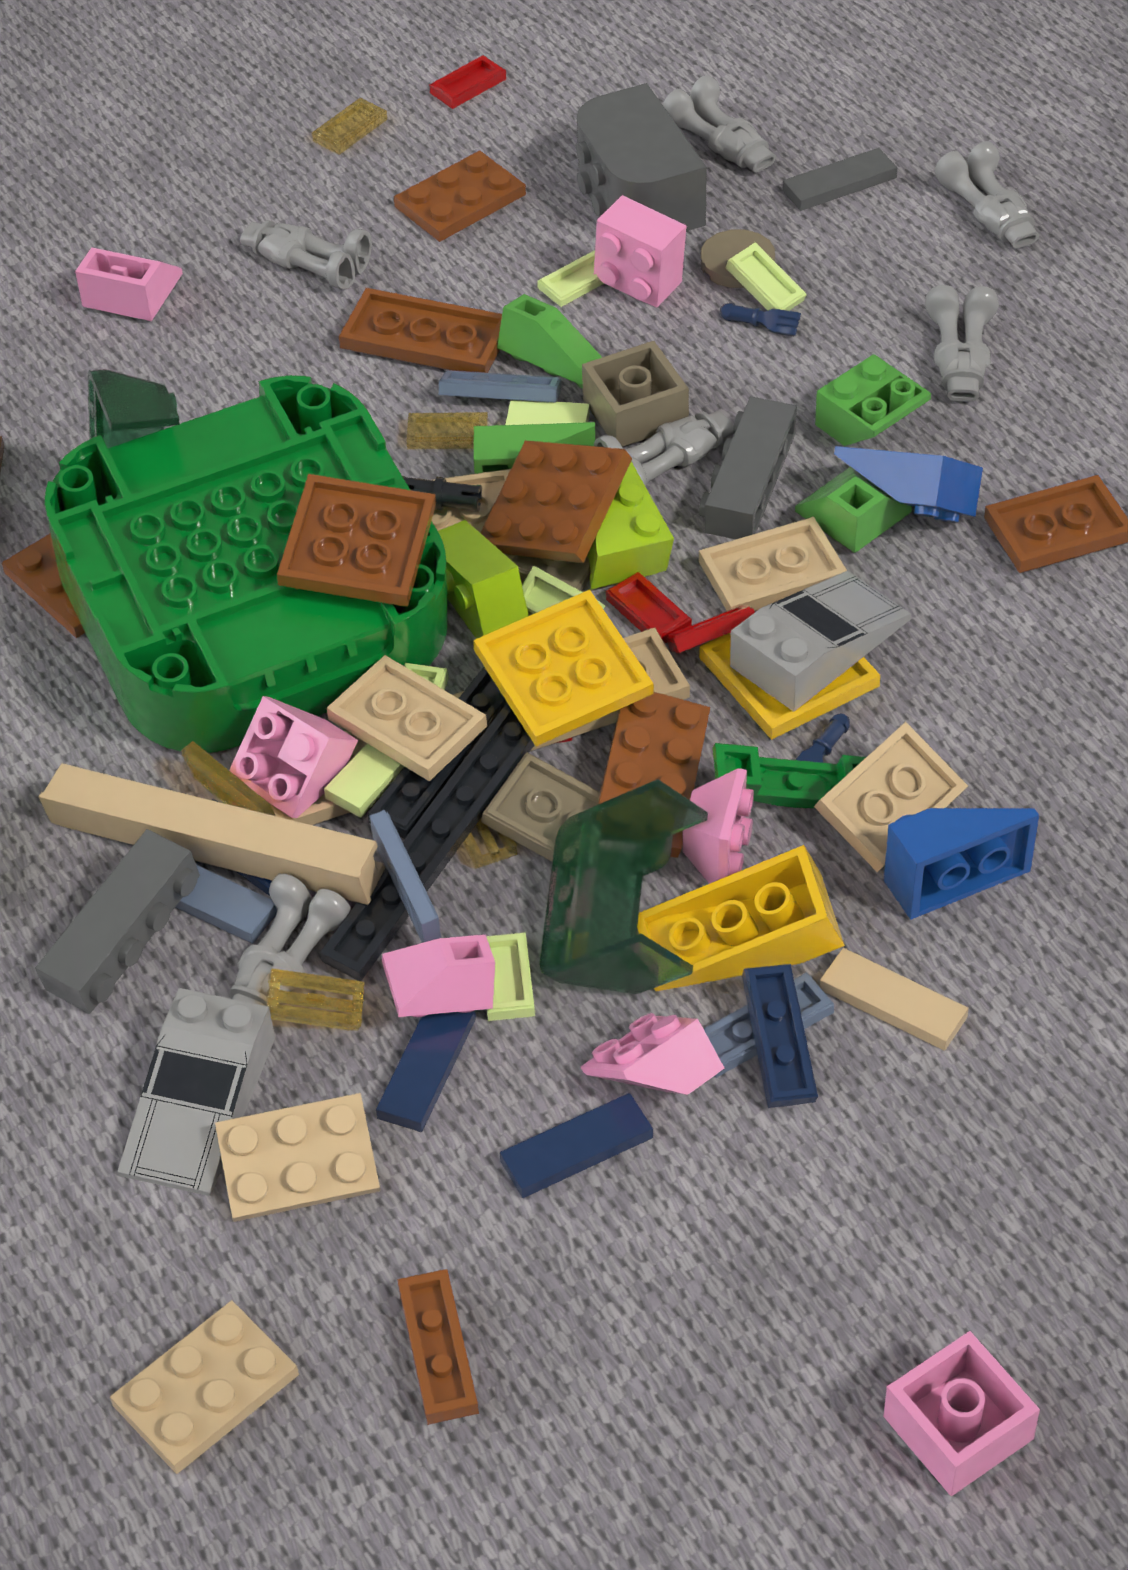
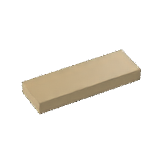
M842 948L820 979L819 987L825 993L944 1051L968 1017V1007L845 948Z

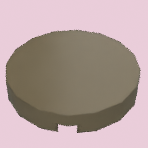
M731 229L719 232L707 239L701 248V270L703 273L709 274L710 280L718 285L729 288H745L725 268L728 260L756 242L775 262V248L769 239L757 232L745 229Z

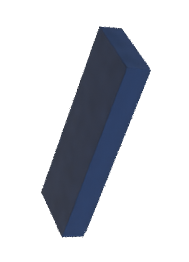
M791 964L745 968L742 973V979L768 1108L816 1102L818 1094Z
M475 1010L469 1013L428 1014L420 1018L376 1108L377 1119L423 1132L476 1020Z
M628 1093L501 1151L500 1162L521 1197L525 1198L652 1139L653 1127L631 1093Z

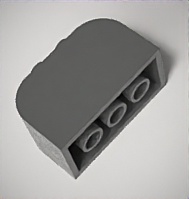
M647 83L592 98L580 107L577 113V182L581 193L589 195L593 210L597 216L606 212L623 195L686 225V231L706 226L707 167Z

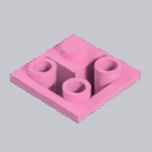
M263 696L227 776L291 818H298L324 794V788L347 765L358 740L323 718L273 698Z
M744 769L733 770L694 789L691 794L683 823V853L709 884L739 872L743 868L744 854L738 852L741 851L742 845L748 846L750 842L753 819L745 817L750 816L754 790L746 789L747 770Z
M486 935L439 938L382 954V964L398 1017H424L428 1014L469 1013L474 1010L493 1009L495 960Z
M654 1013L644 1015L632 1022L629 1026L631 1032L621 1039H612L596 1047L592 1051L594 1057L580 1066L582 1071L589 1076L685 1095L690 1094L725 1069L698 1019L681 1018L676 1015L655 1016Z

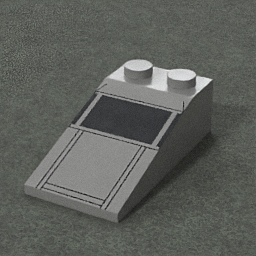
M845 571L760 608L731 630L730 667L794 712L910 621L911 613L850 572Z
M182 988L178 989L160 1031L117 1171L118 1176L211 1197L223 1168L215 1122L240 1118L245 1114L275 1040L270 1008L268 1006Z

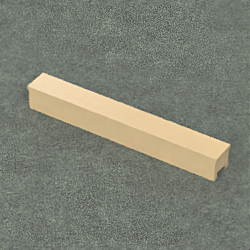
M63 763L59 766L45 791L39 795V799L51 823L132 845L137 842L146 829H149L190 850L194 861L272 881L278 874L292 875L299 879L308 890L317 892L320 889H329L338 893L346 900L369 905L371 901L370 896L385 870L384 863L374 860L373 855L378 847L374 840Z

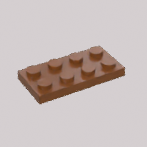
M365 288L339 335V343L342 349L452 371L488 373L500 350L497 348L502 314Z
M654 692V694L619 709L591 834L613 842L616 840L622 841L625 845L664 856L679 857L683 845V823L695 786L711 707Z

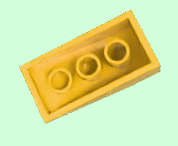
M804 845L634 915L655 991L742 976L745 968L801 964L845 946L822 875Z

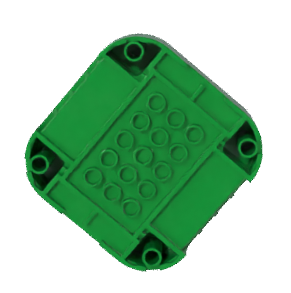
M296 375L278 376L258 381L259 397L140 438L107 448L101 435L91 438L71 450L59 462L60 471L55 476L53 482L48 481L45 492V509L61 583L123 712L130 723L149 740L169 749L189 753H210L231 749L241 745L263 696L273 698L315 716H320L327 713V707L384 655L403 666L405 663L429 666L442 649L446 638L448 622L446 553L442 538L432 521L408 607L278 585L277 573L308 474L410 490L388 453L386 441L368 410L357 397L337 384L333 383L331 388H327L319 384H312L311 377Z

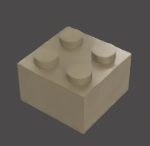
M655 341L582 364L583 400L589 404L590 411L605 433L615 437L622 447L652 437L657 433V428L666 422H673L689 416V388Z

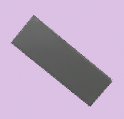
M876 148L783 180V192L802 211L897 178L898 168L880 148Z

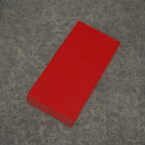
M482 55L429 84L430 94L454 109L506 80V70Z
M640 572L606 590V600L641 632L655 628L664 644L667 643L666 637H668V634L692 625V619Z
M741 605L670 633L666 637L669 648L672 652L681 653L729 634L731 630L754 614L755 611L750 606Z

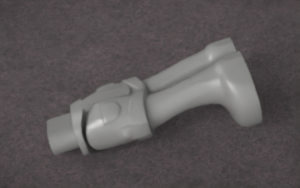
M705 75L700 77L693 85L690 96L682 89H675L666 97L663 106L676 125L707 140L708 147L714 153L720 154L725 160L734 162L741 168L749 167L754 172H759L774 163L776 155L769 150L768 142L758 134L754 126L744 118L728 116L718 107L720 87L718 82L711 76Z
M985 141L976 145L971 150L967 162L957 151H951L941 157L935 167L937 180L946 189L956 192L974 207V217L983 223L990 232L998 235V238L1003 242H1010L1014 248L1024 247L1038 240L1039 233L1034 228V218L1029 214L1023 197L1015 190L1004 188L994 175L1000 156L998 149L992 142ZM976 186H977L979 189H981L987 196H985L982 192H980V191L976 188Z
M266 220L262 224L251 222L240 238L241 244L251 247L256 255L264 256L270 262L284 268L294 269L301 267L326 278L333 287L343 290L349 289L355 282V274L361 275L366 269L372 249L371 235L363 229L352 230L348 234L345 243L341 245L318 238L312 234L311 229L308 227L285 223L275 224L270 220Z
M938 285L933 287L926 295V311L930 318L939 326L941 332V343L934 351V362L939 367L942 386L947 390V397L953 401L977 400L979 398V390L984 385L986 368L991 364V353L987 345L982 341L983 326L996 314L999 302L996 292L989 287H975L965 297L963 303L965 343L960 342L957 335V320L959 316V296L957 291L948 285Z
M719 410L710 414L701 411L695 417L692 415L660 425L655 435L643 443L625 450L631 456L632 463L646 487L647 483L677 465L686 467L705 457L712 449L722 445L723 438L733 434L734 425ZM610 435L601 436L594 442L596 447L623 449L619 441Z
M278 874L271 882L269 894L277 908L275 920L258 945H251L244 950L241 959L238 961L239 971L235 983L229 991L231 999L268 1006L271 1015L276 1010V1006L288 996L291 990L297 988L304 979L305 970L302 964L314 946L327 933L337 930L351 911L348 902L341 895L329 889L318 890L313 899H311L306 886L299 879L288 874ZM308 914L307 921L296 940L286 952H281L293 930Z

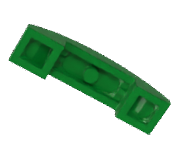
M715 743L712 747L715 779L736 769L747 770L746 789L754 790L753 801L793 808H815L814 806L822 797L866 758L842 755L837 764L759 757L758 747Z

